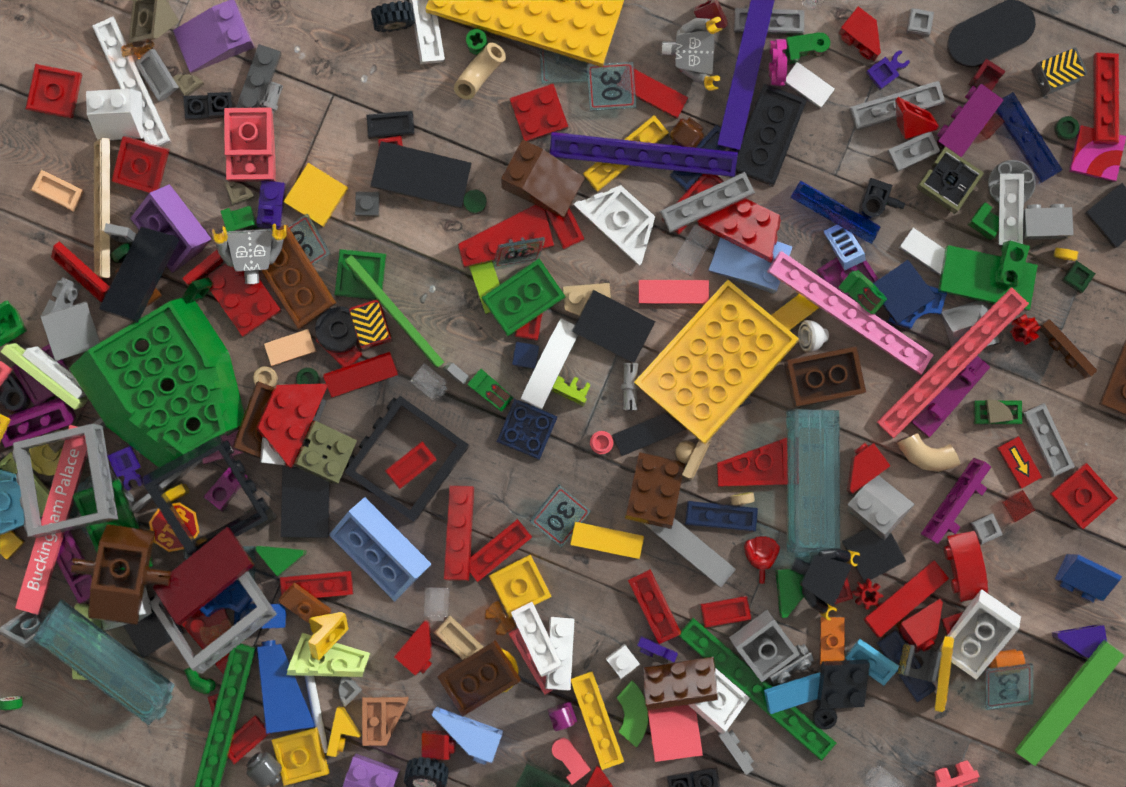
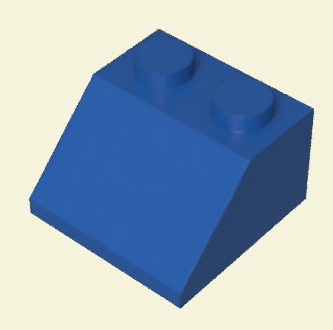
M1066 554L1055 580L1061 582V588L1073 592L1075 589L1082 593L1081 597L1094 603L1095 600L1104 601L1121 580L1122 576L1079 554Z

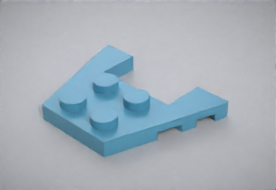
M0 469V535L24 526L25 520L24 510L20 504L21 490L16 480L17 474Z

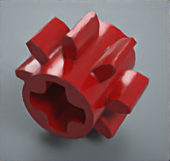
M1024 314L1011 322L1014 327L1010 333H1012L1016 342H1023L1024 345H1027L1040 337L1037 332L1041 326H1039L1035 317L1027 318V315Z
M866 579V583L862 584L857 582V590L852 591L855 596H858L855 603L857 605L864 603L863 605L866 610L869 609L870 605L878 607L877 602L879 598L883 597L877 591L881 586L878 583L872 586L870 579ZM866 591H869L870 597L868 598L864 594Z

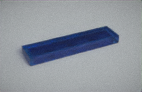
M1014 92L1002 98L1003 102L996 110V113L1039 181L1043 183L1061 172V166Z
M799 181L790 197L870 244L873 243L880 230V226L802 181Z

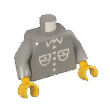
M720 17L713 19L694 18L684 24L680 30H677L676 42H662V55L676 56L675 67L679 68L680 72L692 80L703 84L709 91L718 89V87L713 85V81H720L719 76L709 75L713 74L714 34L722 30V28L715 26V23L721 21Z
M276 224L272 225V230L226 231V228L222 227L223 232L221 234H216L214 229H212L218 254L228 266L234 267L235 271H244L245 284L259 283V270L268 269L269 265L276 261L282 250L283 240L286 237V225H284L282 230H276Z

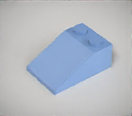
M720 237L708 271L775 294L780 284V280L767 272L772 262L770 263ZM777 241L776 245H774L773 261L781 251L789 256L792 246Z
M439 707L434 709L432 716L469 755L474 756V761L485 765L487 761L492 763L503 730L464 716L462 717V715Z

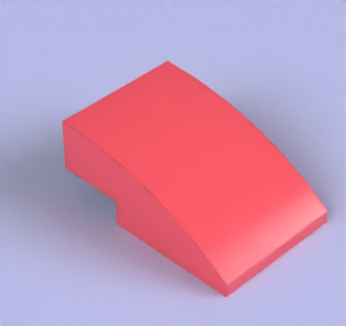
M224 108L226 180L229 182H261V180L276 182L272 108Z
M689 705L648 711L655 762L703 756L697 713Z

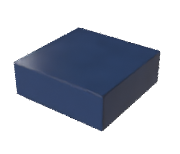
M516 342L512 365L535 369L539 346Z

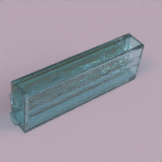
M839 410L786 411L787 552H795V557H810V552L818 553L820 550L840 549Z
M61 599L50 610L32 638L148 726L155 719L159 721L167 711L166 706L173 698L171 693L175 684Z

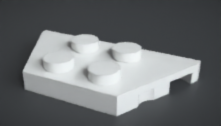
M620 185L607 192H601L593 195V197L574 203V207L638 266L642 264L655 216L623 186Z

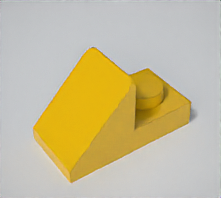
M339 612L309 619L313 633L308 641L311 657L319 661L349 630L345 613Z
M342 706L336 708L327 755L332 757L338 756L339 752L344 750L346 738L342 737L343 734L355 737L362 736L356 724Z

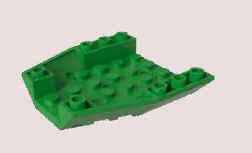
M183 298L169 301L142 317L138 323H132L90 348L69 367L106 427L158 468L218 435L221 437L224 434L227 436L239 429L245 414L229 351L196 301L186 303ZM144 340L148 342L149 348L145 352L137 351L135 345L138 341ZM167 379L172 380L175 384L174 388L168 392L161 389V383ZM190 419H197L200 422V427L196 431H190L186 427L187 422Z

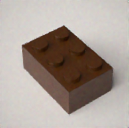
M857 346L790 359L784 362L793 408L866 393Z

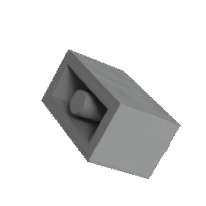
M1034 204L1028 205L1027 209L1023 210V240L1068 239L1073 236L1072 207H1065L1064 204H1052L1050 208H1041V205Z

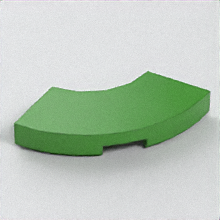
M631 680L616 697L624 711L623 724L618 732L637 748L647 729L648 711L643 693L637 684Z

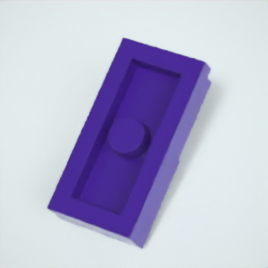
M261 180L257 228L272 229L273 224H276V230L281 227L285 183Z

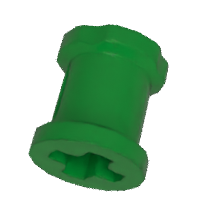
M473 29L468 32L466 36L467 47L470 53L478 55L488 45L486 34L480 29ZM477 38H479L481 40V43H478L476 46H474L473 41H476Z

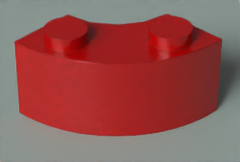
M975 531L947 536V546H944V554L946 560H950L953 579H951V588L953 593L958 594L960 602L973 600L981 589L988 593L985 563Z

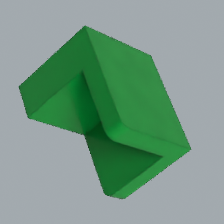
M985 202L978 208L967 225L987 239L992 240L997 235L999 229V217L990 212L993 207Z
M250 206L234 211L230 208L221 210L226 231H243L257 228Z

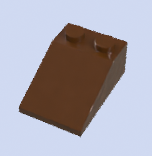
M522 139L501 178V187L524 200L564 218L585 177L544 149Z

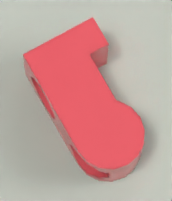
M559 738L555 740L552 746V753L556 759L562 760L570 771L566 778L573 785L591 771V768L568 739Z

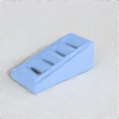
M845 221L823 231L844 271L866 261L865 253ZM843 229L844 233L832 237L831 234H834ZM847 236L848 239L838 244L836 243V241ZM849 243H851V245H852V246H849V247H847V248H845V249H843V250L840 249L841 247H843V246H845V245H847V244H849ZM855 250V253L850 254L846 257L844 256V254Z

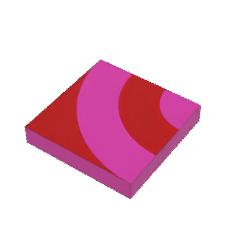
M1081 125L1077 134L1069 171L1115 182L1118 176L1126 136L1119 134V143L1117 145L1094 144V128Z

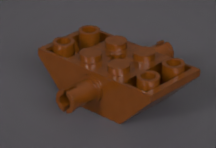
M107 524L99 542L96 560L90 561L73 558L72 563L74 565H71V573L92 575L88 616L90 619L138 625L145 585L151 583L169 586L171 571L155 570L149 567L155 531ZM121 568H124L126 571L124 574L118 575L116 573L120 572Z

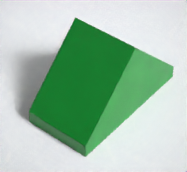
M256 546L257 553L276 576H281L302 559L307 550Z

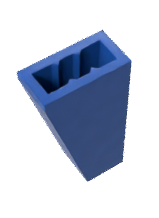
M275 640L261 642V647H257L265 732L274 733L314 727V721L295 676L287 675V669L290 664L282 645H276Z

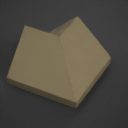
M133 0L129 44L158 39L180 22L170 7L168 0Z

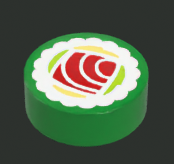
M21 696L0 698V710H14L23 706Z

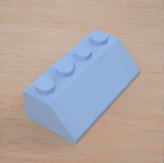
M363 498L350 509L329 534L394 602L431 565L424 555L366 498Z

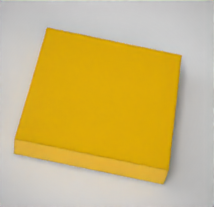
M308 163L283 202L324 227L345 195L348 187Z
M531 554L489 575L509 618L513 617L512 611L533 602L536 605L552 597Z
M318 727L271 740L276 760L282 766L280 775L283 786L330 773Z

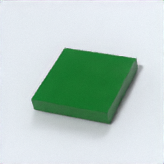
M339 249L335 296L377 300L346 265L345 260L352 255L383 290L387 255Z

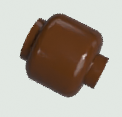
M690 117L688 119H680L670 132V138L673 140L671 145L696 148L704 138L702 132L704 128Z

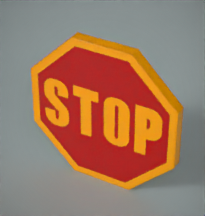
M180 502L173 503L174 508L195 539L200 532L196 512ZM158 508L149 521L150 530L155 531L153 542L168 552L185 549Z

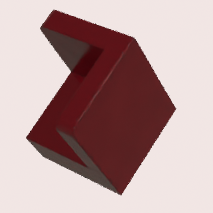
M709 0L695 7L694 14L696 18L713 19L720 17L721 21L715 23V26L722 29L727 27L728 21L718 0Z
M985 59L968 85L977 88L982 84L992 91L999 79L1004 75L1005 70Z

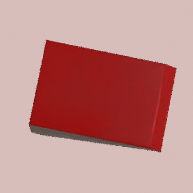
M897 97L895 100L897 126L905 139L935 131L939 128L931 112Z

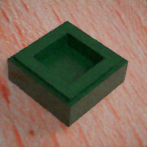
M1076 260L1062 281L1079 293H1083L1096 273Z
M209 277L193 281L182 298L186 303L203 299L212 287L213 282Z

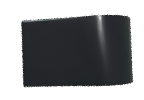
M870 178L867 181L858 210L862 218L872 221L883 213L886 205L904 209L905 203L889 196L893 185ZM868 202L875 203L877 212H869L866 204Z
M11 372L0 386V402L4 408L20 412L29 407L30 398L16 375ZM17 393L20 397V401L17 405L14 406L11 402V398L14 394Z

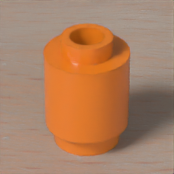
M1016 649L1000 651L989 664V669L998 670L991 671L996 676L1019 673L1020 670L1025 669V667H1022L1025 666L1023 652L1021 650L1016 651Z

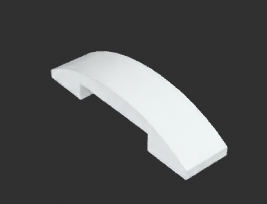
M560 319L520 400L542 410L578 337V334L572 332L574 324Z

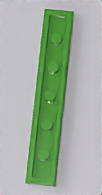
M350 255L345 260L346 265L435 368L440 367L444 363L440 356L358 261Z
M1103 640L1015 749L1016 753L1036 766L1125 655L1106 640Z

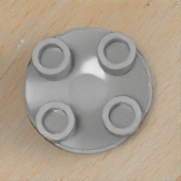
M1007 160L1001 162L990 173L988 179L989 192L998 203L1000 174H1024V203L1032 196L1035 190V175L1031 168L1021 161Z

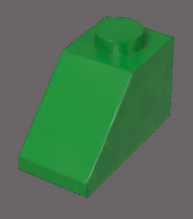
M791 568L775 570L779 615L781 618L788 617L804 597L801 592L802 586L799 585L802 575L791 571Z

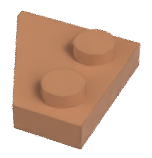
M409 697L362 698V746H386L409 701Z

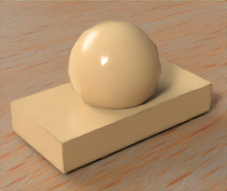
M711 438L705 445L700 440L697 445L691 441H682L677 445L675 450L677 459L681 463L687 464L682 474L684 478L690 481L693 480L712 441Z

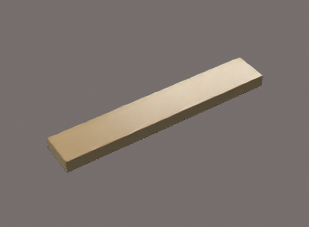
M101 138L94 142V273L102 280L110 278V236L104 232L106 223L110 224L109 138Z

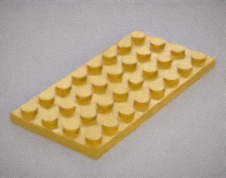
M428 0L425 9L426 13L603 67L625 0Z

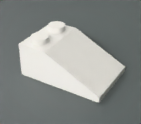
M981 589L947 635V637H953L954 639L952 663L977 680L1017 632L1021 616ZM943 643L938 648V652H942Z

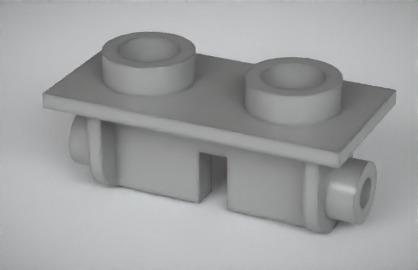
M62 277L60 281H57L51 294L57 298L54 302L49 299L42 314L72 306L81 286Z
M805 644L795 646L800 655L770 676L773 685L777 683L782 684L791 678V674L798 670L799 672L804 671L811 666V662L814 661L811 652L808 653L809 650Z

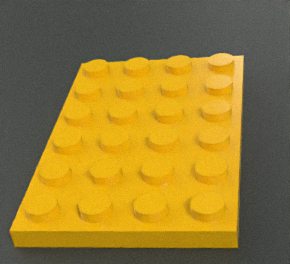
M727 280L635 380L634 384L705 445L796 345L799 338L732 282Z

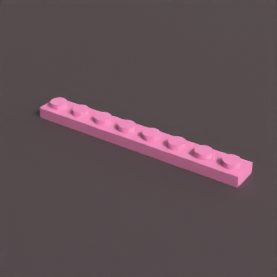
M781 251L777 254L767 270L769 274L915 373L922 374L932 359L933 354L875 314L866 311L859 303Z

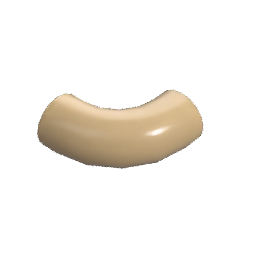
M493 42L485 46L454 84L455 93L462 99H472L487 78L505 61L506 55L504 50Z
M918 433L897 442L900 450L909 462L923 470L940 472L960 465L958 455L951 444L941 448H930L924 444Z

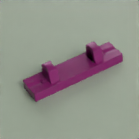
M976 356L910 423L930 438L988 371L990 366ZM959 377L965 378L968 381V385Z
M976 458L972 459L921 532L923 537L938 544L947 531L953 534L958 532L960 526L954 522L956 517L973 493L983 496L987 490L981 484V481L991 469L988 463Z
M65 531L56 561L78 603L82 604L90 599L92 575H75L77 573H71V565H74L72 563L73 558L85 560L71 532Z

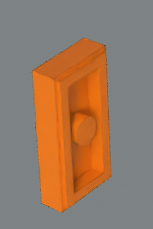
M820 617V665L822 661H844L845 617H829L831 618L830 621Z

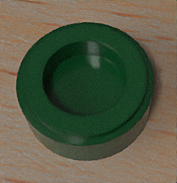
M1071 116L1059 119L1054 127L1056 136L1064 141L1073 139L1079 132L1078 121Z
M471 190L464 196V207L472 214H479L486 208V196L479 190Z
M130 243L121 245L110 254L114 263L124 261L131 247Z
M303 368L296 375V383L320 384V376L312 368Z

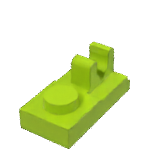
M558 376L551 391L584 407L590 383L587 382L585 387L578 391L576 383L579 378L574 377L570 386H567L568 384L564 383L565 380Z

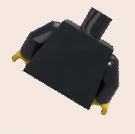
M839 548L820 550L817 555L812 554L809 563L796 557L792 564L791 571L802 575L799 583L802 586V595L810 607L829 621L831 620L828 617L829 611L834 610L837 612L834 605L851 567L858 565L853 563V557L855 555L860 556L858 552Z

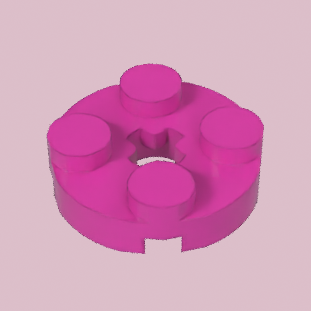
M786 39L770 41L769 52L772 55V63H769L768 75L771 85L785 86L787 56L783 53V49H787Z

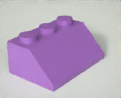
M170 184L150 192L130 218L138 229L145 227L176 236L179 239L167 264L172 273L202 252L211 241V237L207 234L206 230L197 221Z

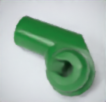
M190 667L184 669L189 685L193 690L202 694H209L210 691L215 690L216 684L213 679L205 680L200 678L198 672L193 671Z

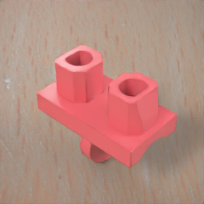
M968 760L955 765L958 777L951 779L947 768L936 770L934 773L935 787H964L978 782L980 776L977 770L973 771Z

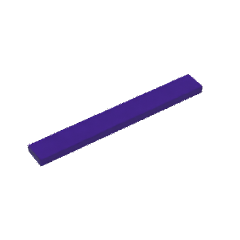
M775 0L750 1L717 143L718 147L740 151Z
M557 132L551 133L549 152L556 158L735 177L738 152Z

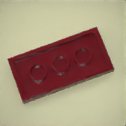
M226 527L171 571L169 586L155 584L152 588L175 623L181 625L255 564L233 532Z

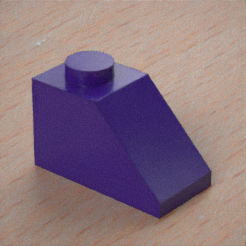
M1099 624L1052 632L1053 638L1079 656L1088 659L1103 640L1107 641L1105 626Z

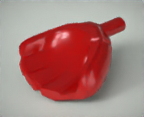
M758 536L747 540L744 544V549L750 564L760 569L759 583L765 584V570L770 569L776 561L780 546L770 537Z

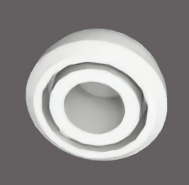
M805 320L801 323L798 330L799 345L806 353L814 352L824 342L828 341L829 332L817 322Z

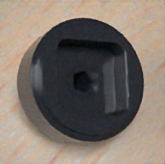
M816 707L813 711V720L818 728L830 729L837 722V714L835 709H820Z

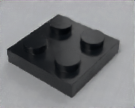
M866 659L822 661L817 706L820 709L865 707L870 663Z

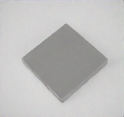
M87 302L40 315L55 361L86 352L100 343Z

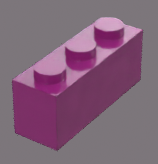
M982 84L977 88L971 87L965 96L968 99L963 107L957 106L951 115L953 121L949 126L944 124L936 135L939 137V140L936 142L943 148L947 147L960 157L964 155L1003 102L1001 97Z
M57 398L6 416L11 420L3 435L2 443L6 448L13 445L14 442L31 439L71 425L76 417L75 412L71 406L62 399Z

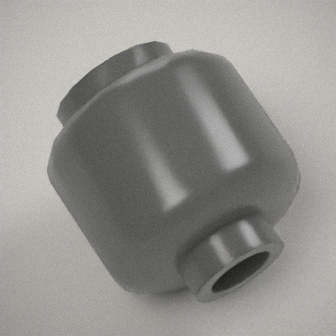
M257 752L246 764L248 767L246 771L247 776L258 787H267L268 785L273 787L281 779L279 774L282 766L268 752Z

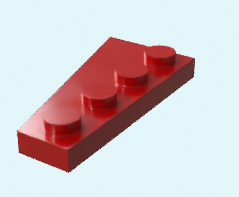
M533 205L459 243L458 250L463 268L498 260L499 255L500 259H504L505 255L510 251H517L518 255H521V251L524 249L534 248V250H525V252L530 253L538 251L539 248L540 250L551 248L554 246L545 209ZM511 252L508 257H513L515 253Z

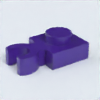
M901 50L893 55L890 62L884 57L866 71L879 90H882L899 77L900 74L897 72V69H905L910 63L909 60L904 63L898 62L897 57L903 53Z
M131 446L107 456L116 477L124 475V487L127 491L132 489L131 479L136 480L138 486L143 485L142 476L135 472V470L140 468V464Z
M640 636L637 642V646L641 647L640 652L650 657L656 654L675 662L678 655L677 652L643 636Z

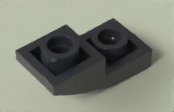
M231 92L183 96L185 121L223 118L224 108H232Z
M717 767L667 776L669 787H720Z

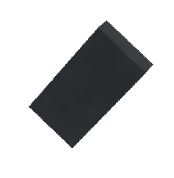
M413 111L366 115L369 139L415 135Z

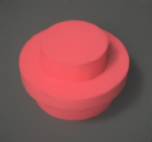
M605 431L594 433L590 439L591 449L597 454L608 453L613 447L612 436Z

